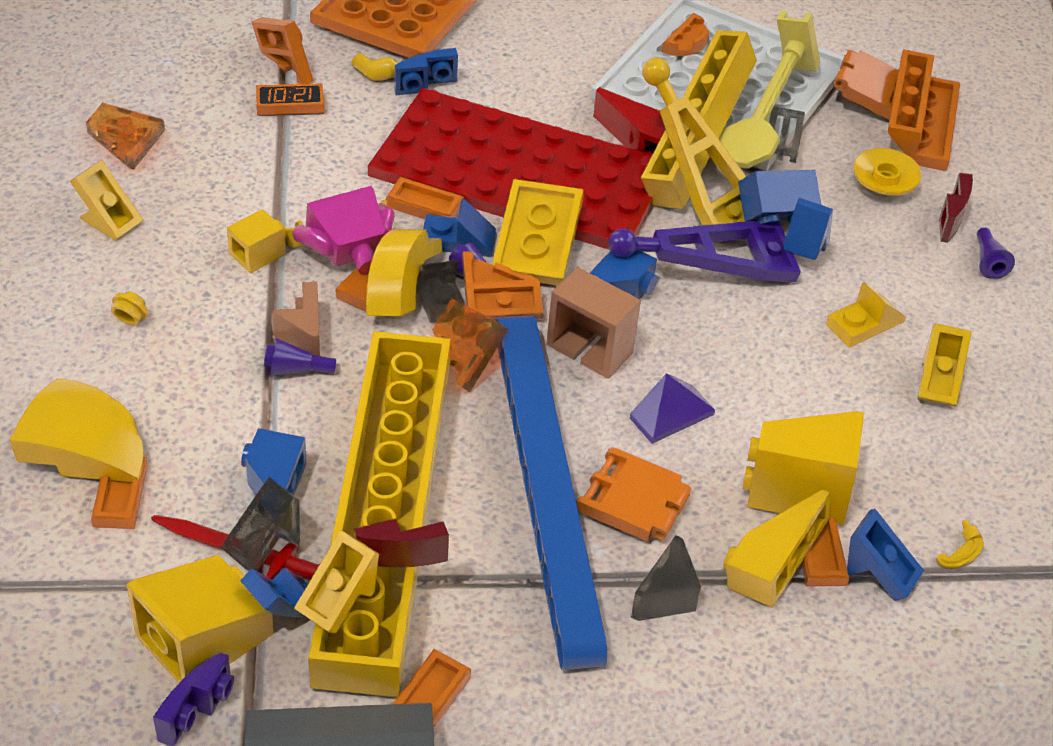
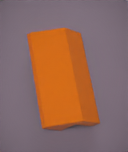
M903 49L887 132L904 154L910 156L919 166L946 171L950 160L960 82L931 77L935 55Z

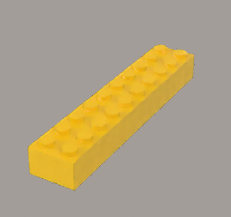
M373 331L331 545L340 530L353 537V529L395 518L401 532L426 525L449 376L451 339ZM377 566L375 591L372 597L359 594L336 633L328 632L315 623L308 656L310 688L398 697L402 682L419 566L402 568Z

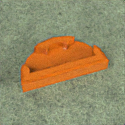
M695 13L690 15L662 43L661 52L673 56H688L703 50L708 43L710 33L704 25L705 20Z

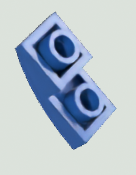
M456 48L419 54L396 64L395 95L417 94L422 88L428 89V84L457 82L458 53Z

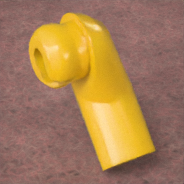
M362 53L356 54L352 59V66L375 82L395 78V65L399 63L390 57L370 60Z

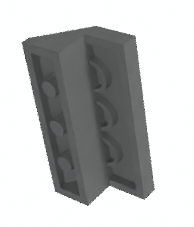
M411 703L246 710L245 746H434L432 704Z

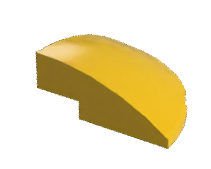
M57 378L44 387L28 405L9 440L17 462L57 465L60 476L100 479L102 475L109 476L111 481L133 482V480H139L143 469L144 446L135 425L136 422L130 412L119 401L103 392V390L74 380Z

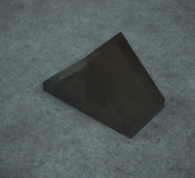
M677 535L674 536L636 590L631 618L642 621L696 611L701 585L683 538Z

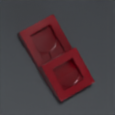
M959 173L953 193H947L939 217L940 242L948 243L961 225L972 191L973 174Z
M396 518L353 529V537L379 554L378 566L418 567L448 561L449 533L444 521L402 532Z

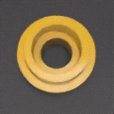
M130 291L116 293L112 298V314L128 325H137L140 320H145L149 314L144 299L136 293Z

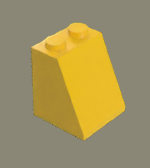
M852 411L763 422L760 438L751 437L747 461L755 462V467L746 465L742 489L750 491L747 507L782 513L820 490L830 492V518H834L837 524L844 525L858 468L864 412Z
M219 554L136 578L126 584L135 636L178 683L196 667L221 652L229 655V663L231 664L274 634L273 613L265 610L241 583L240 580L245 576L243 572L235 565L230 567Z

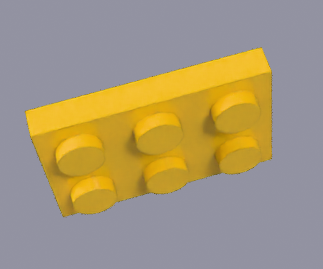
M514 179L492 265H495L497 262L510 267L515 273H525L538 278L540 283L558 286L566 277L583 202V189Z

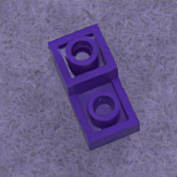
M220 652L206 660L183 678L170 692L153 716L158 742L175 746L182 732L187 733L192 728L197 711L212 716L219 701L224 702L227 700L234 684V676L230 672L229 655Z

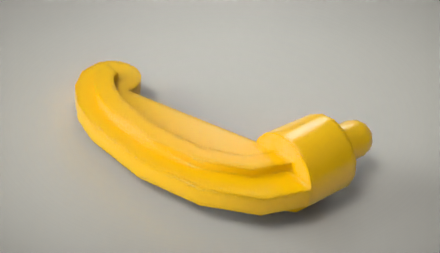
M968 520L962 521L964 528L962 535L966 543L949 557L946 554H939L936 562L941 567L948 569L960 568L970 564L980 556L984 542L976 525H971Z

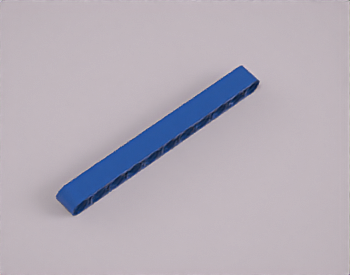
M530 315L496 318L497 348L561 670L606 666L607 644L536 317Z

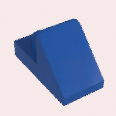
M799 197L785 238L784 249L816 260L820 250L825 252L830 241L833 209Z
M462 199L458 218L426 215L423 230H426L428 233V238H441L443 252H452L459 244L465 245L472 242L482 256H492L496 228L466 200Z
M875 508L869 510L850 537L847 562L848 575L870 570L894 601L905 599L923 574L924 569Z

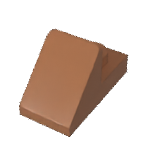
M302 282L303 297L295 298V309L273 310V332L276 338L311 352L312 355L320 356L317 282Z

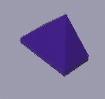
M666 373L630 413V419L653 444L713 416L715 409L692 384Z

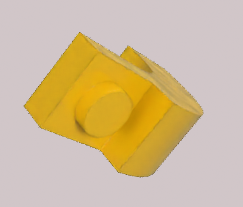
M392 229L384 235L376 248L370 266L366 294L367 316H403L416 309V283L420 268L428 258L442 253L441 238H428L426 230Z

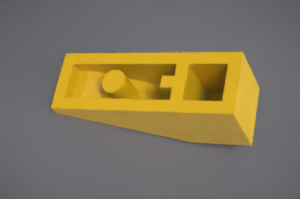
M820 490L747 532L738 546H732L725 556L723 568L727 574V588L773 608L830 518V492Z

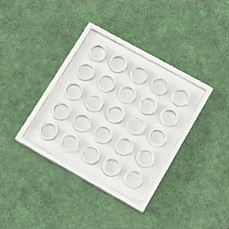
M675 0L592 87L591 99L595 100L596 90L601 87L654 109L661 110L666 107V104L656 86L648 84L642 76V68L647 60L658 57L668 63L670 67L668 80L678 99H681L716 31L748 32L757 62L725 127H728L743 119L751 118L782 59L783 51L779 31L699 0ZM695 13L705 20L704 25L710 33L708 43L703 50L688 56H673L661 52L662 43L690 15ZM818 47L820 65L816 72L792 70L767 119L778 134L780 142L772 158L753 167L764 171L771 167L834 87L838 71H840L844 58L843 56Z

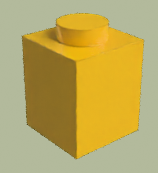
M261 209L227 227L229 254L249 273H252L286 255V230L278 219H273L266 211Z

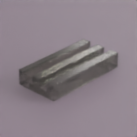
M774 106L769 120L774 130L777 115L784 116L780 142L774 154H777L776 160L783 161V156H789V162L796 163L805 112ZM790 118H795L797 120L792 147H788L785 145Z

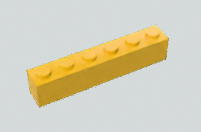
M717 30L683 97H688L718 139L757 62L748 32ZM679 115L689 145L699 141ZM665 130L641 179L648 196L653 197V206L684 209L690 195L667 130ZM706 150L694 156L700 175L710 157Z

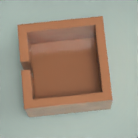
M577 267L551 292L546 345L575 360L599 335L601 338L581 358L580 364L609 379L633 354L641 300Z

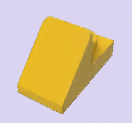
M103 160L98 161L70 180V183L89 209L80 218L113 240L118 239L143 221V218Z
M863 282L857 302L828 314L826 326L850 348L904 323L906 316L880 292Z
M937 323L933 324L921 363L923 371L917 394L918 399L950 406L957 405L972 331Z
M340 530L294 609L326 631L336 633L358 595L372 597L375 591L379 554L345 531Z

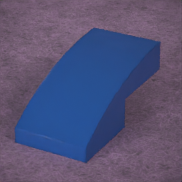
M252 568L240 580L265 610L280 616L306 617L294 609L308 584L304 579L284 568L271 580Z

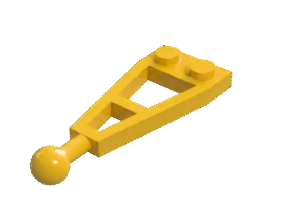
M658 57L647 60L642 68V76L648 84L656 86L666 104V107L659 111L695 212L702 225L745 222L738 181L746 177L688 97L684 96L678 99L668 80L670 76L668 63ZM679 115L699 141L689 145ZM703 150L707 151L733 187L732 190L712 202L709 200L694 158L695 155Z

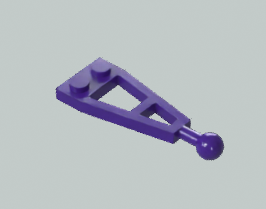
M747 221L655 230L653 237H636L631 230L621 228L615 230L610 235L608 241L610 251L620 258L629 257L635 251L655 252L659 261L774 282H796L801 273L794 254L784 249L786 236L780 223L761 224V222ZM747 239L755 261L717 254L712 242ZM695 244L696 249L675 245Z

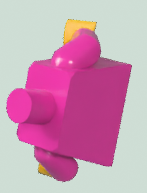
M372 185L307 203L305 225L299 220L295 222L294 228L284 227L287 234L285 243L288 247H299L305 244L322 256H327L333 265L336 266L354 262L360 274H368L378 244L384 235L392 230L395 213L387 206V200H381V203H377Z

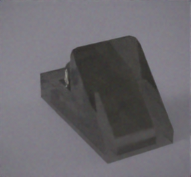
M452 260L419 265L420 271L416 283V292L430 323L465 318L467 306L455 282L458 261Z
M270 477L266 479L221 545V548L249 571L252 568L257 571L259 570L280 538L297 546L300 544L299 499Z

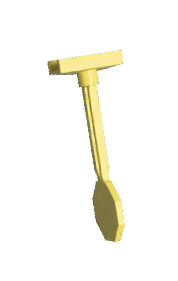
M780 11L777 17V25L783 51L782 59L752 117L725 127L719 137L722 145L740 168L748 169L772 158L780 139L767 119L793 69L816 72L820 65L812 13H805L803 19L788 18L787 11Z

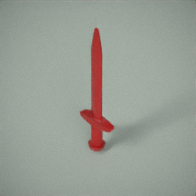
M153 515L151 517L152 521L175 534L269 565L266 576L271 580L284 568L298 576L311 580L320 565L296 557L300 548V539L294 538L280 551L188 520Z

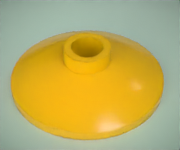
M889 148L866 150L857 156L853 166L854 175L863 186L884 195L907 194L918 187L922 176L921 169L915 160L900 151Z

